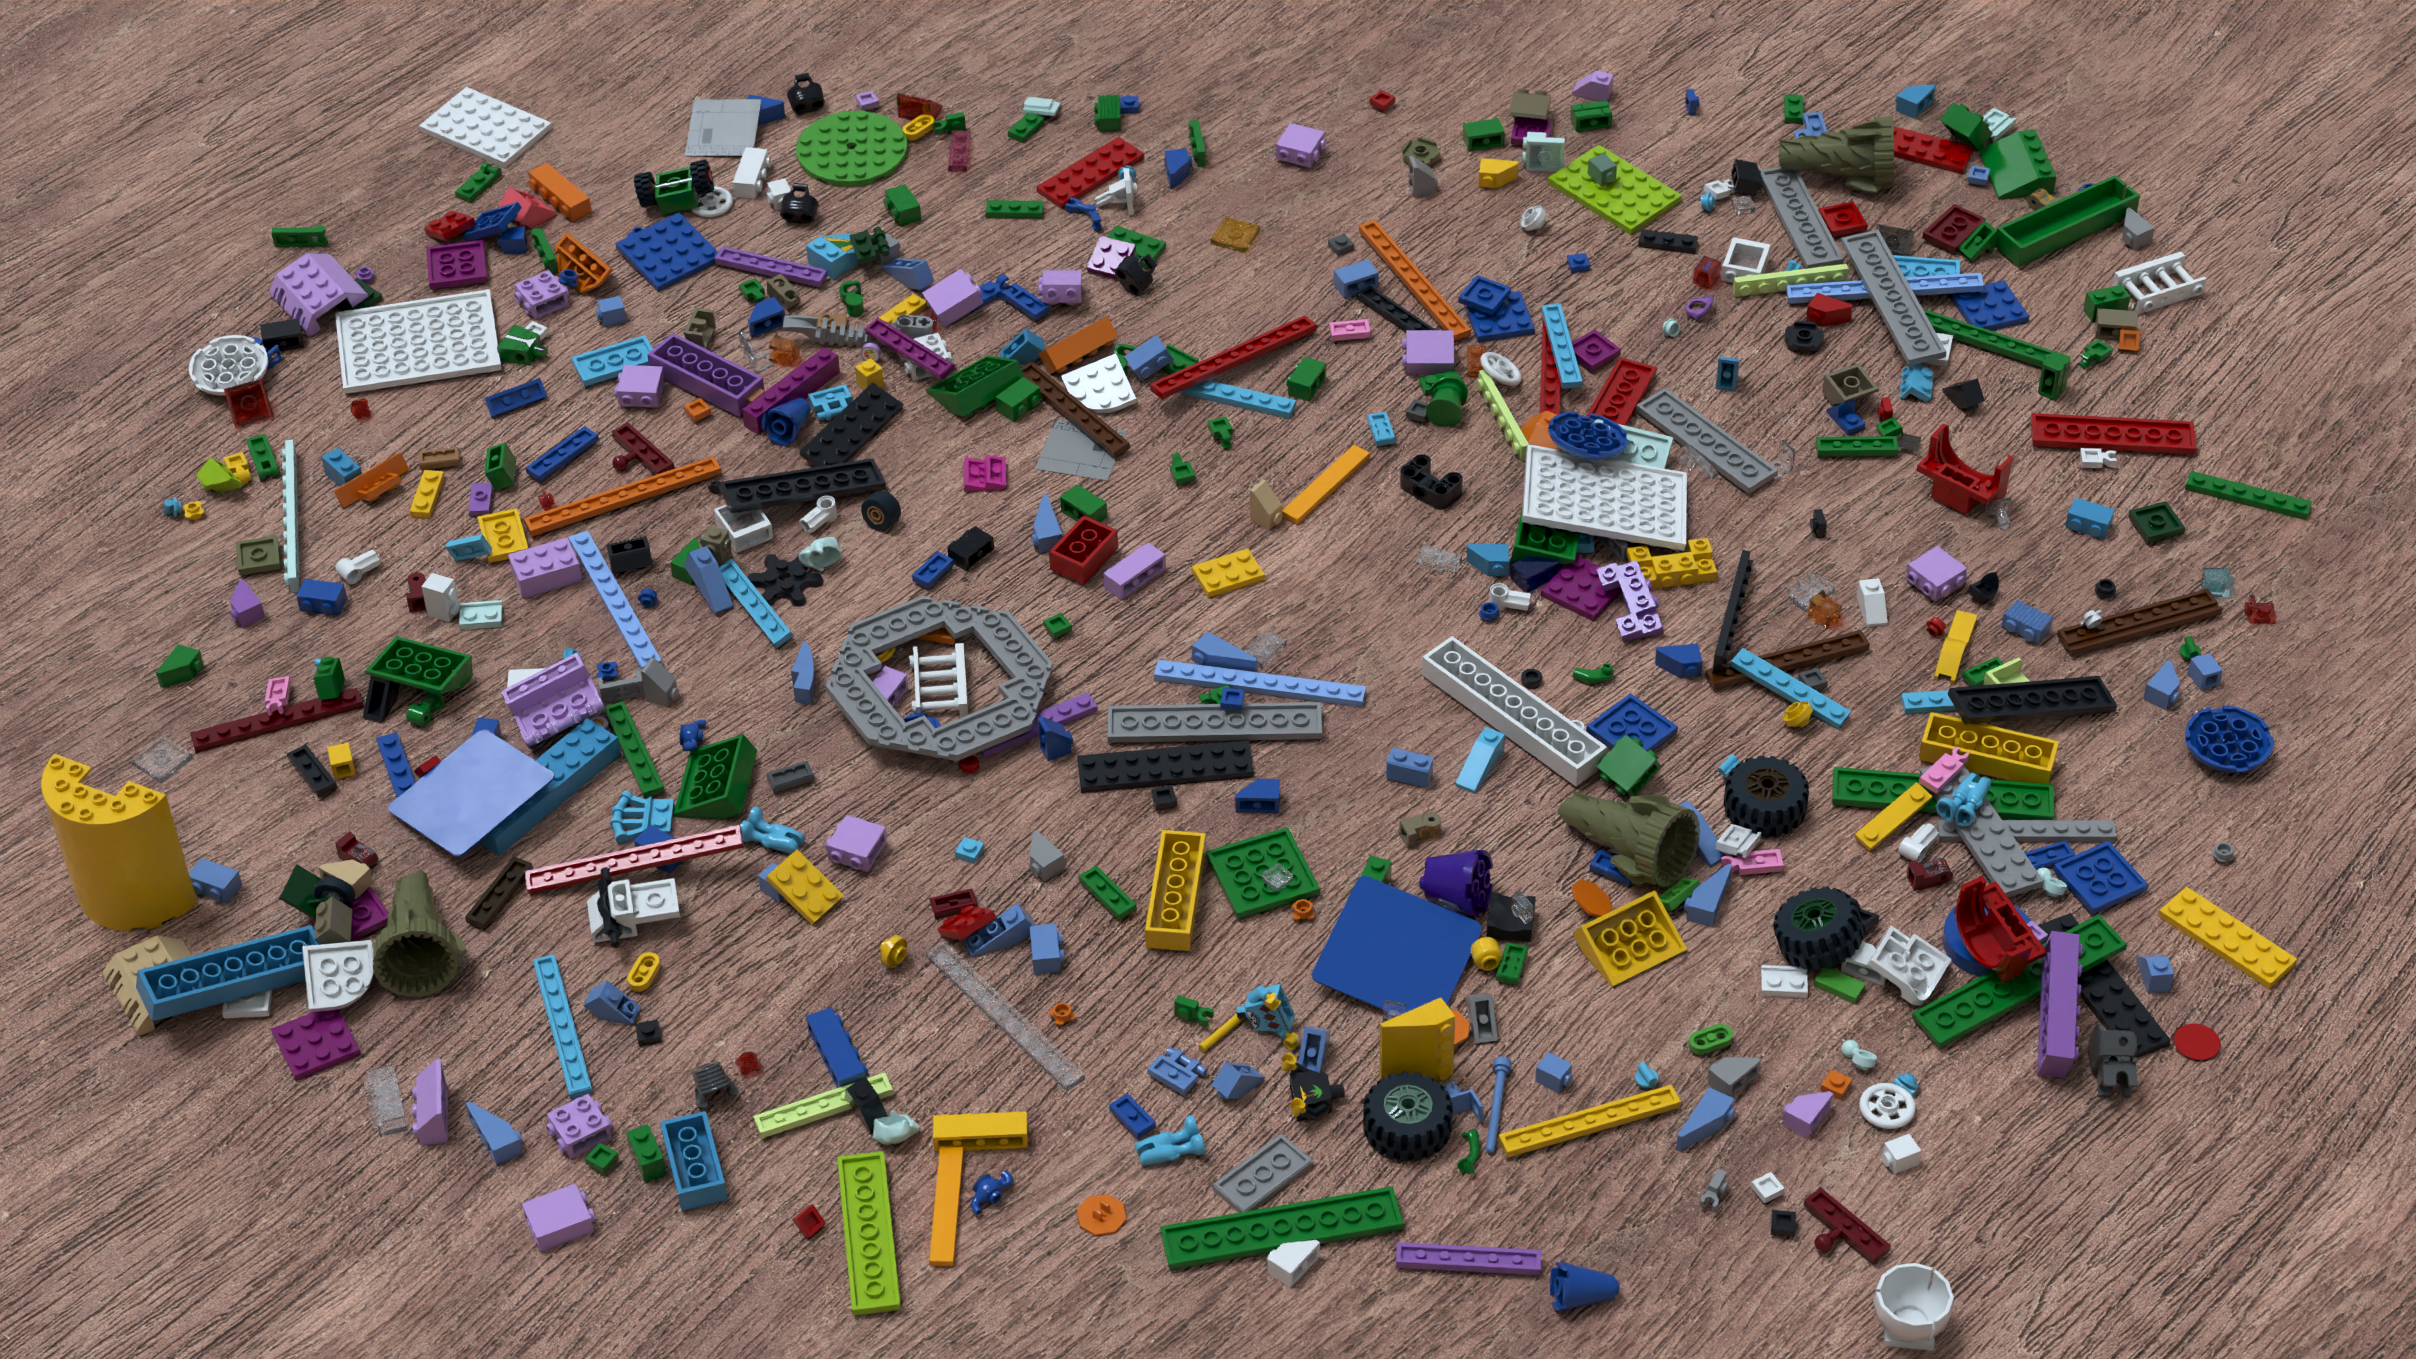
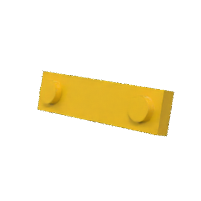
M1916 782L1855 833L1854 838L1871 852L1929 803L1933 796Z

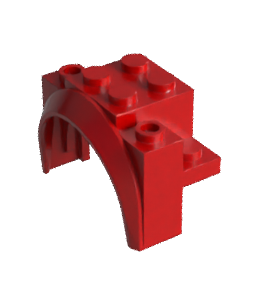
M1942 424L1931 435L1928 455L1917 465L1916 471L1934 479L1932 498L1967 514L1978 502L1985 505L1990 503L1996 506L2006 496L2013 457L2008 455L2007 460L2001 466L1997 465L1994 475L1980 473L1966 465L1956 455L1949 440V425Z
M1981 876L1961 885L1954 914L1956 915L1960 936L1967 950L1976 961L1989 970L1996 972L2001 981L2005 983L2022 975L2026 965L2045 957L2047 951L1997 881L1985 886L1987 882Z

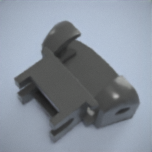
M2097 1024L2094 1027L2088 1043V1058L2091 1072L2096 1073L2098 1097H2110L2111 1087H2116V1083L2121 1085L2123 1097L2132 1096L2131 1088L2137 1087V1057H2133L2138 1047L2135 1033L2126 1030H2105L2103 1024ZM2119 1040L2126 1041L2127 1045L2121 1046Z

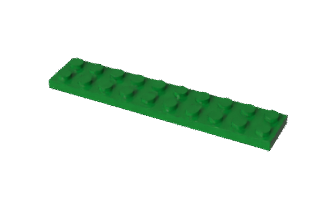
M1834 767L1832 805L1885 809L1916 782L1919 784L1920 776L1917 773ZM1992 780L1986 798L2000 818L2054 820L2053 784ZM1921 785L1927 792L1931 794L1928 788ZM1932 797V800L1918 812L1938 813L1935 798Z
M2099 914L2064 932L2079 934L2082 954L2081 957H2078V964L2082 965L2081 973L2127 949V943ZM2042 958L2026 965L2022 975L2005 983L2001 981L1996 972L1990 971L1914 1011L1912 1018L1940 1049L2040 996Z
M1393 1186L1160 1226V1234L1168 1268L1173 1270L1270 1253L1272 1250H1277L1282 1243L1317 1240L1320 1244L1403 1230V1220Z

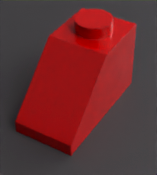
M1817 292L1807 306L1806 321L1823 327L1850 322L1853 305Z

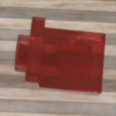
M2255 595L2249 596V601L2245 602L2244 613L2248 615L2249 623L2275 624L2274 604L2256 603Z

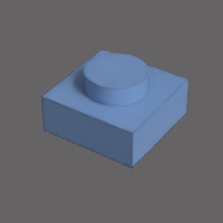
M1971 165L1967 183L1986 186L1990 168Z

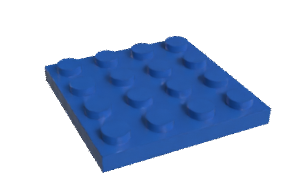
M679 212L615 243L616 249L658 292L714 265L715 257L718 254V251Z

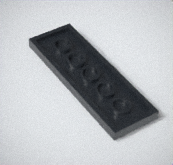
M872 382L800 450L799 455L815 467L845 463L903 409L904 404Z

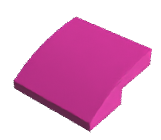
M986 455L985 460L964 458L963 490L982 492L1006 488V458Z

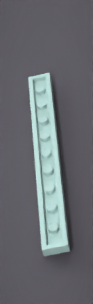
M292 439L285 440V449H282L283 460L286 461L282 462L283 473L286 474V476H282L283 485L286 488L283 489V498L286 503H283L284 515H287V517H283L284 528L287 529V531H283L284 541L287 543V545H284V554L287 559H284L285 571H288V573H284L285 584L290 586L291 593H296L300 589L297 453L294 440Z

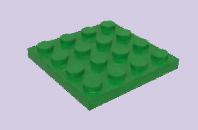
M1288 827L1206 851V858L1237 919L1320 895V887Z

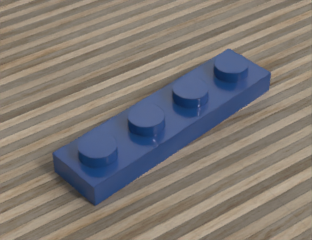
M585 426L528 465L526 473L539 482L543 481L598 442V434Z
M395 732L378 737L376 740L395 795L398 798L415 784L399 736Z

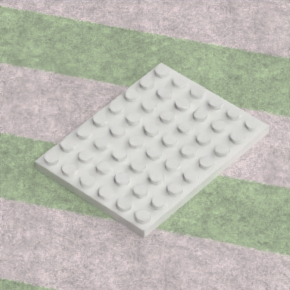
M490 289L335 312L344 394L502 370L500 356L497 351L498 342Z
M1527 445L1522 522L1564 529L1570 532H1581L1592 536L1598 535L1610 539L1626 540L1632 543L1665 547L1672 550H1685L1686 472L1613 459L1585 460L1570 455L1563 450Z

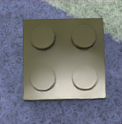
M277 535L236 542L239 575L281 569Z

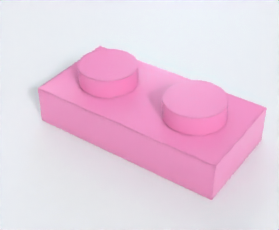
M1368 319L1329 323L1332 341L1371 338Z

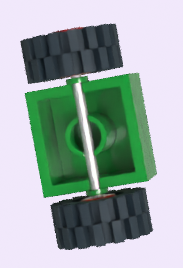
M706 159L691 162L690 167L656 174V183L651 172L634 175L635 193H637L639 204L642 208L658 205L662 215L698 207L699 195L713 193L715 189L709 162Z

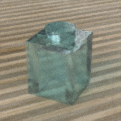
M2204 567L2201 578L2202 590L2208 588L2214 597H2228L2230 589L2234 587V577L2230 576L2229 568Z

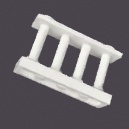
M2180 251L2115 272L2112 286L2122 284L2125 289L2127 288L2137 299L2136 311L2138 315L2204 294L2207 279L2204 276L2194 280L2183 269L2185 255ZM2177 273L2186 283L2177 285L2169 275ZM2161 278L2169 288L2160 290L2152 280ZM2144 283L2152 293L2144 296L2135 285Z
M964 643L955 644L956 652H953L952 655L918 657V649L913 647V655L909 656L910 668H914L916 701H912L913 714L928 710L955 709V711L959 710L960 718L968 715ZM946 663L956 665L952 670L919 672V665ZM948 678L957 680L953 685L920 687L921 680ZM951 693L958 695V698L948 701L921 702L920 696Z

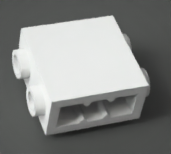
M939 333L914 338L917 342L953 363L951 353L947 352L946 342L941 340ZM899 355L901 362L904 361L906 373H910L913 381L933 376Z

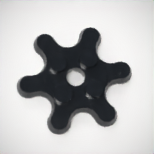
M769 554L764 560L767 570L762 573H751L748 575V579L754 587L765 589L762 596L770 606L780 598L789 599L793 606H803L806 603V597L802 593L803 590L808 587H820L824 583L819 573L805 572L807 567L800 562L798 556L793 561L787 562L783 559L779 560L774 554Z

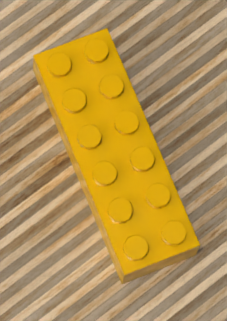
M1930 712L1921 742L1919 760L1936 763L1945 753L1951 756L1953 749L1960 747L1958 755H1965L1966 752L1969 753L1968 761L1964 765L1970 772L2009 781L2049 784L2059 741L1981 723L1965 725L1962 719Z
M1162 830L1145 926L1146 948L1190 951L1206 855V833Z

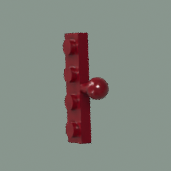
M628 422L611 431L612 437L630 452L625 456L617 455L614 457L612 465L615 470H625L628 463L636 458L655 475L675 469L674 462Z
M1821 1187L1804 1200L1803 1206L1832 1229L1830 1233L1820 1234L1815 1238L1814 1245L1819 1252H1829L1833 1248L1834 1241L1840 1236L1873 1264L1890 1251L1891 1244Z

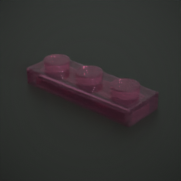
M952 131L948 172H967L971 131Z

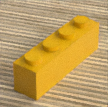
M1027 1111L933 1115L934 1152H939L940 1146L963 1147L964 1151L1028 1148Z

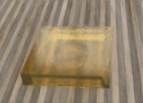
M1225 216L1211 237L1210 244L1246 253L1260 232V225Z

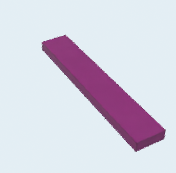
M879 317L864 329L867 335L941 381L956 369L953 363Z

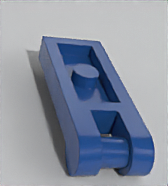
M1013 283L1009 286V289L999 292L1003 302H1009L1035 321L1050 312L1049 305L1042 303V300L1017 283Z

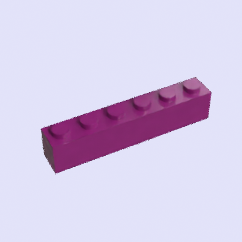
M823 347L742 409L744 427L758 435L764 432L761 421L763 415L768 410L797 398L807 399L808 394L816 392L840 373L838 355Z

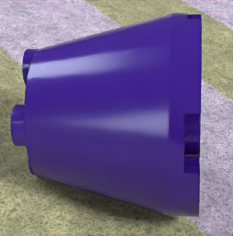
M1470 850L1427 857L1425 860L1424 876H1421L1419 881V887L1424 890L1426 900L1471 917H1479L1481 912L1485 913L1490 904L1491 892L1493 891V883H1490L1491 875L1489 869L1493 868L1491 856L1485 850Z

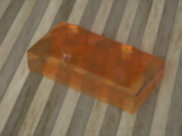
M1467 345V377L1479 378V371L1484 370L1480 358L1487 352L1486 346Z

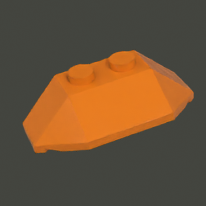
M568 232L564 234L555 246L558 274L566 269L575 271L578 276V280H576L578 285L574 288L582 294L601 286L613 271L608 264Z
M1544 411L1526 420L1520 429L1529 445L1562 450L1552 441L1548 432L1549 422L1557 414Z

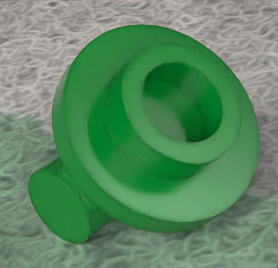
M2191 636L2184 639L2185 644L2180 647V655L2187 660L2201 656V649L2194 643Z

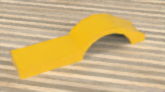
M1960 610L1956 611L1948 637H1946L1940 653L1934 680H1938L1939 675L1942 674L1950 676V684H1955L1964 650L1968 647L1977 621L1976 614Z

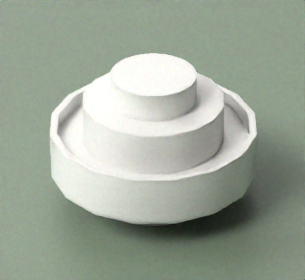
M1540 205L1528 208L1522 215L1521 226L1526 231L1540 229L1545 223L1546 211Z

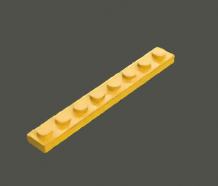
M1668 1085L1499 1134L1498 1141L1506 1157L1509 1158L1680 1108L1681 1101L1673 1086Z

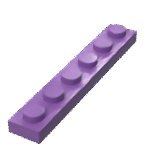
M722 246L715 257V264L772 277L782 274L787 280L821 287L828 276L826 269Z
M1087 692L1037 713L1030 731L980 751L984 758L1039 736V717L1066 725L1098 712L1097 704Z
M1397 1242L1396 1268L1540 1275L1541 1250Z

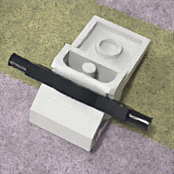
M604 867L601 869L602 878L598 881L599 891L587 901L593 943L610 940V946L613 948L620 946L619 939L638 936L636 924L680 917L674 878L630 885L629 879L616 882L612 880L610 869Z

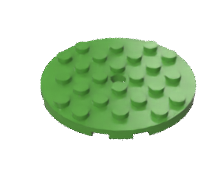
M864 110L840 111L815 121L802 132L796 145L798 163L801 168L807 171L808 176L817 181L819 179L827 181L828 185L840 187L863 186L875 183L874 180L880 177L887 178L896 172V167L904 163L908 151L907 138L897 123L885 116Z

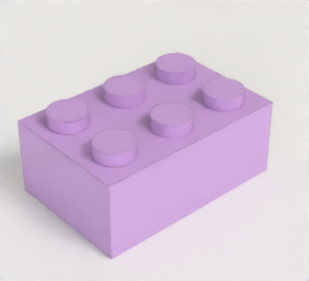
M568 538L508 554L511 573L522 598L582 581L579 562Z

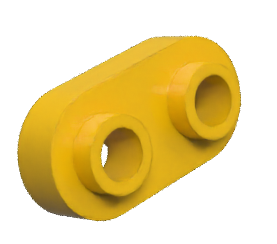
M921 115L903 126V134L909 141L917 140L934 129V118L931 115Z
M647 952L638 957L627 976L628 986L631 990L641 992L649 988L660 969V960L657 954Z

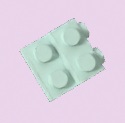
M1527 132V137H1523V148L1527 150L1522 155V163H1526L1525 171L1557 172L1562 169L1565 138H1547L1546 133Z

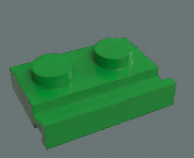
M1167 344L1166 349L1174 360L1160 370L1171 375L1198 363L1199 360Z

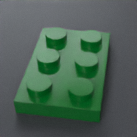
M1115 226L1107 236V238L1135 244L1137 249L1133 256L1138 259L1149 254L1156 261L1166 249V242L1119 226ZM1142 261L1141 268L1148 270L1149 266Z

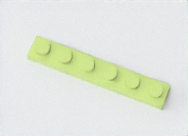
M1847 264L1735 277L1733 295L1734 297L1781 292L1786 291V285L1847 281L1849 268Z
M1480 370L1479 379L1476 380L1478 390L1482 391L1485 403L1490 405L1491 413L1493 416H1496L1499 428L1504 430L1506 440L1510 441L1514 454L1518 455L1521 462L1526 461L1528 442L1491 376L1485 370Z
M886 1073L867 1078L880 1099L893 1095V1089ZM854 1083L753 1116L761 1139L852 1109L845 1099L846 1088Z

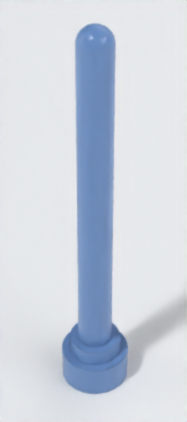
M1497 1057L1493 1062L1496 1080L1486 1143V1151L1488 1153L1495 1151L1505 1077L1511 1072L1512 1061L1506 1057Z

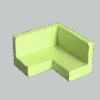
M2018 657L1987 671L1983 685L2028 682L2029 680L2020 671L2022 665L2021 658Z

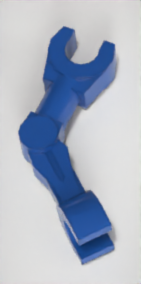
M1070 198V204H1065L1066 211L1071 213L1086 212L1092 219L1094 231L1102 230L1100 225L1101 217L1097 215L1096 206L1085 205L1076 198Z

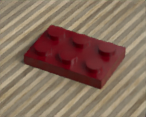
M1953 204L1923 232L1922 238L1955 254L1973 232L1986 221V218Z

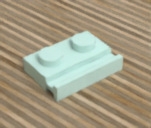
M1995 108L1983 116L1984 121L1990 125L1989 129L1993 133L1990 138L1993 139V142H1996L2016 123V118L2011 119L2008 114Z
M502 600L460 603V630L502 627Z

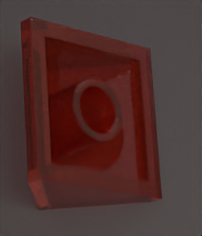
M897 93L899 118L914 120L921 115H930L935 121L942 110L943 105L932 100Z
M263 379L224 389L228 409L235 427L274 417Z

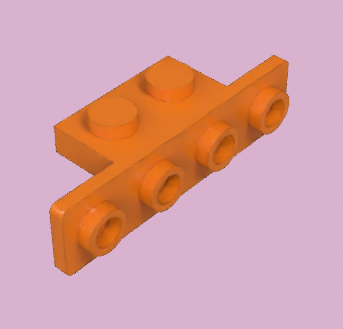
M397 453L334 490L340 506L343 508L359 499L374 501L385 491L394 490L397 487L396 485L402 482L400 475L407 472L409 468L402 453Z

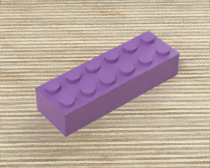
M674 333L647 354L649 366L663 367L665 380L739 417L743 415L742 409L747 406L746 398L758 388L765 390L763 377Z
M2051 931L2044 947L2047 953L2042 958L2037 1075L2065 1078L2068 1071H2072L2074 1060L2077 1061L2079 1048L2075 1047V1040H2078L2079 1026H2076V1019L2080 1015V1005H2077V998L2080 997L2081 985L2077 984V980L2080 978L2082 965L2078 964V957H2081L2082 944L2079 943V934Z

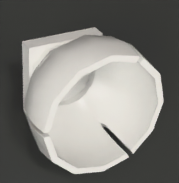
M1918 1263L1895 1265L1881 1276L1873 1296L1878 1321L1884 1327V1346L1934 1350V1337L1945 1329L1954 1307V1297L1949 1281L1937 1270L1934 1271L1931 1288L1933 1268Z

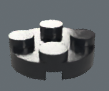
M1797 321L1794 322V326L1786 328L1784 341L1788 345L1787 349L1791 352L1798 351L1815 354L1823 345L1824 331L1822 328L1820 331L1816 327L1817 324L1813 322Z

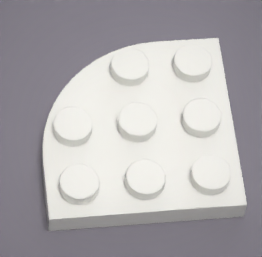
M1116 354L1061 376L1067 391L1095 413H1111L1137 403Z
M372 940L302 947L309 1012L330 1011L347 1007L359 1000L369 988L374 972Z

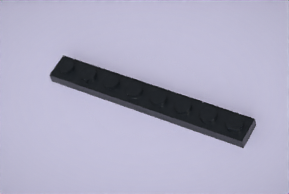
M1742 550L1714 655L1713 671L1721 672L1723 664L1727 665L1729 652L1727 651H1731L1733 641L1730 637L1734 638L1736 625L1734 624H1738L1740 614L1737 611L1742 609L1743 599L1741 598H1745L1747 587L1744 585L1749 583L1750 573L1747 572H1751L1753 567V560H1750L1751 551Z

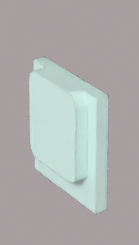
M1028 97L1024 103L1022 113L1055 116L1061 107V102Z

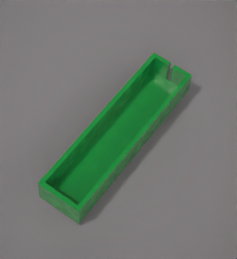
M2114 175L1998 227L1997 231L1999 233L1995 247L2017 266H2021L2125 219L2126 208L2128 207L2137 213L2140 195L2130 186L2126 187V183Z

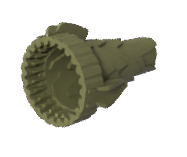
M1893 116L1874 117V120L1863 122L1850 129H1840L1839 132H1821L1820 136H1803L1798 139L1779 140V164L1781 167L1791 170L1810 171V173H1831L1840 176L1848 175L1850 179L1846 181V187L1869 194H1877L1882 188L1894 187Z
M1574 791L1573 796L1566 798L1558 809V814L1568 825L1577 828L1593 842L1610 848L1609 852L1617 854L1611 857L1610 863L1638 886L1646 882L1665 888L1676 884L1689 869L1699 843L1700 823L1697 814L1693 810L1671 803L1667 796L1664 795L1631 796L1629 803L1618 799L1616 802L1600 798L1595 799Z
M418 870L396 881L392 909L388 914L387 928H384L376 937V942L373 945V970L375 978L379 980V983L394 994L404 995L405 997L429 996L441 991L443 987L450 984V981L454 979L458 972V967L463 966L464 960L462 955L467 950L464 941L454 931H450L442 924V915L438 913V905H434L433 889L429 885L427 874L422 870Z

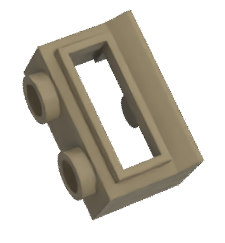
M695 308L683 332L685 339L706 349L716 329L714 310Z

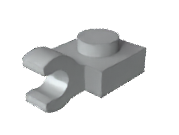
M1718 1168L1708 1186L1707 1192L1701 1197V1208L1706 1203H1712L1711 1212L1714 1213L1718 1210V1198L1720 1195H1725L1729 1185L1726 1182V1171Z

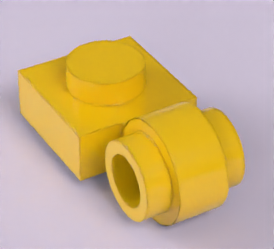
M243 452L223 457L225 466L244 485L252 480L248 462Z

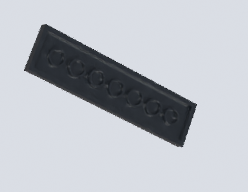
M873 458L719 482V490L731 513L818 500L822 496L839 497L886 489V481Z
M2100 676L1950 688L1948 691V696L1965 725L2115 712L2117 708L2116 702Z
M1248 740L1077 756L1081 793L1253 778Z
M2069 913L2038 926L2048 934V940L2051 931L2066 932L2078 926L2079 923ZM2108 960L2081 973L2080 978L2077 980V984L2081 985L2080 997L2100 1023L2104 1025V1028L2106 1030H2126L2135 1033L2138 1047L2133 1057L2139 1058L2170 1045L2171 1039ZM2119 1040L2121 1046L2127 1045L2126 1041Z

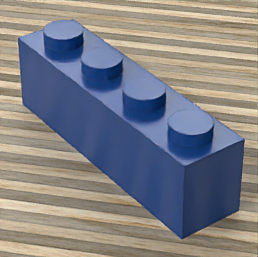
M832 1007L806 1016L808 1032L837 1088L857 1082L868 1076L866 1065L864 1063L861 1064L859 1061L860 1056L857 1048L851 1046L852 1041L849 1032L843 1030L842 1019L839 1014L835 1015Z

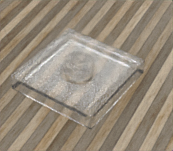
M161 735L133 757L131 763L162 784L191 761L193 755L166 736Z

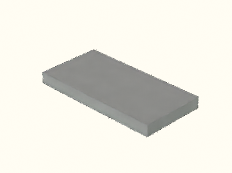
M1280 1134L1212 1184V1190L1238 1213L1252 1211L1313 1167V1160L1283 1134Z

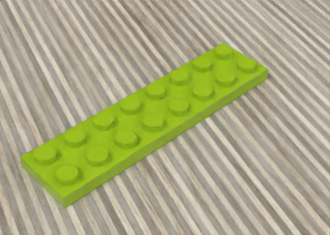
M884 1151L838 1156L852 1315L901 1310Z

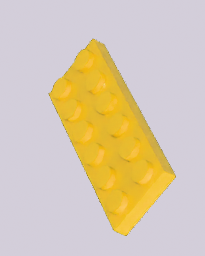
M2187 886L2159 910L2158 916L2268 989L2277 983L2297 963L2296 957Z

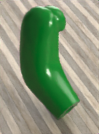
M1606 663L1603 664L1602 668L1596 670L1576 667L1572 677L1589 685L1598 684L1613 677V666Z

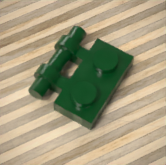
M879 226L873 229L874 234L869 235L868 230L849 235L859 265L877 261L876 255L882 254V256L887 257L890 254L889 244L885 241V233Z

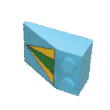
M851 234L820 236L807 244L808 263L813 267L826 269L828 277L833 280L858 265L849 237Z

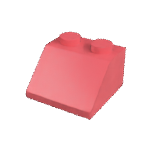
M512 187L508 188L499 204V207L515 202L521 205L522 208L517 213L518 217L515 219V223L521 227L528 226L534 228L556 215V212L536 196Z

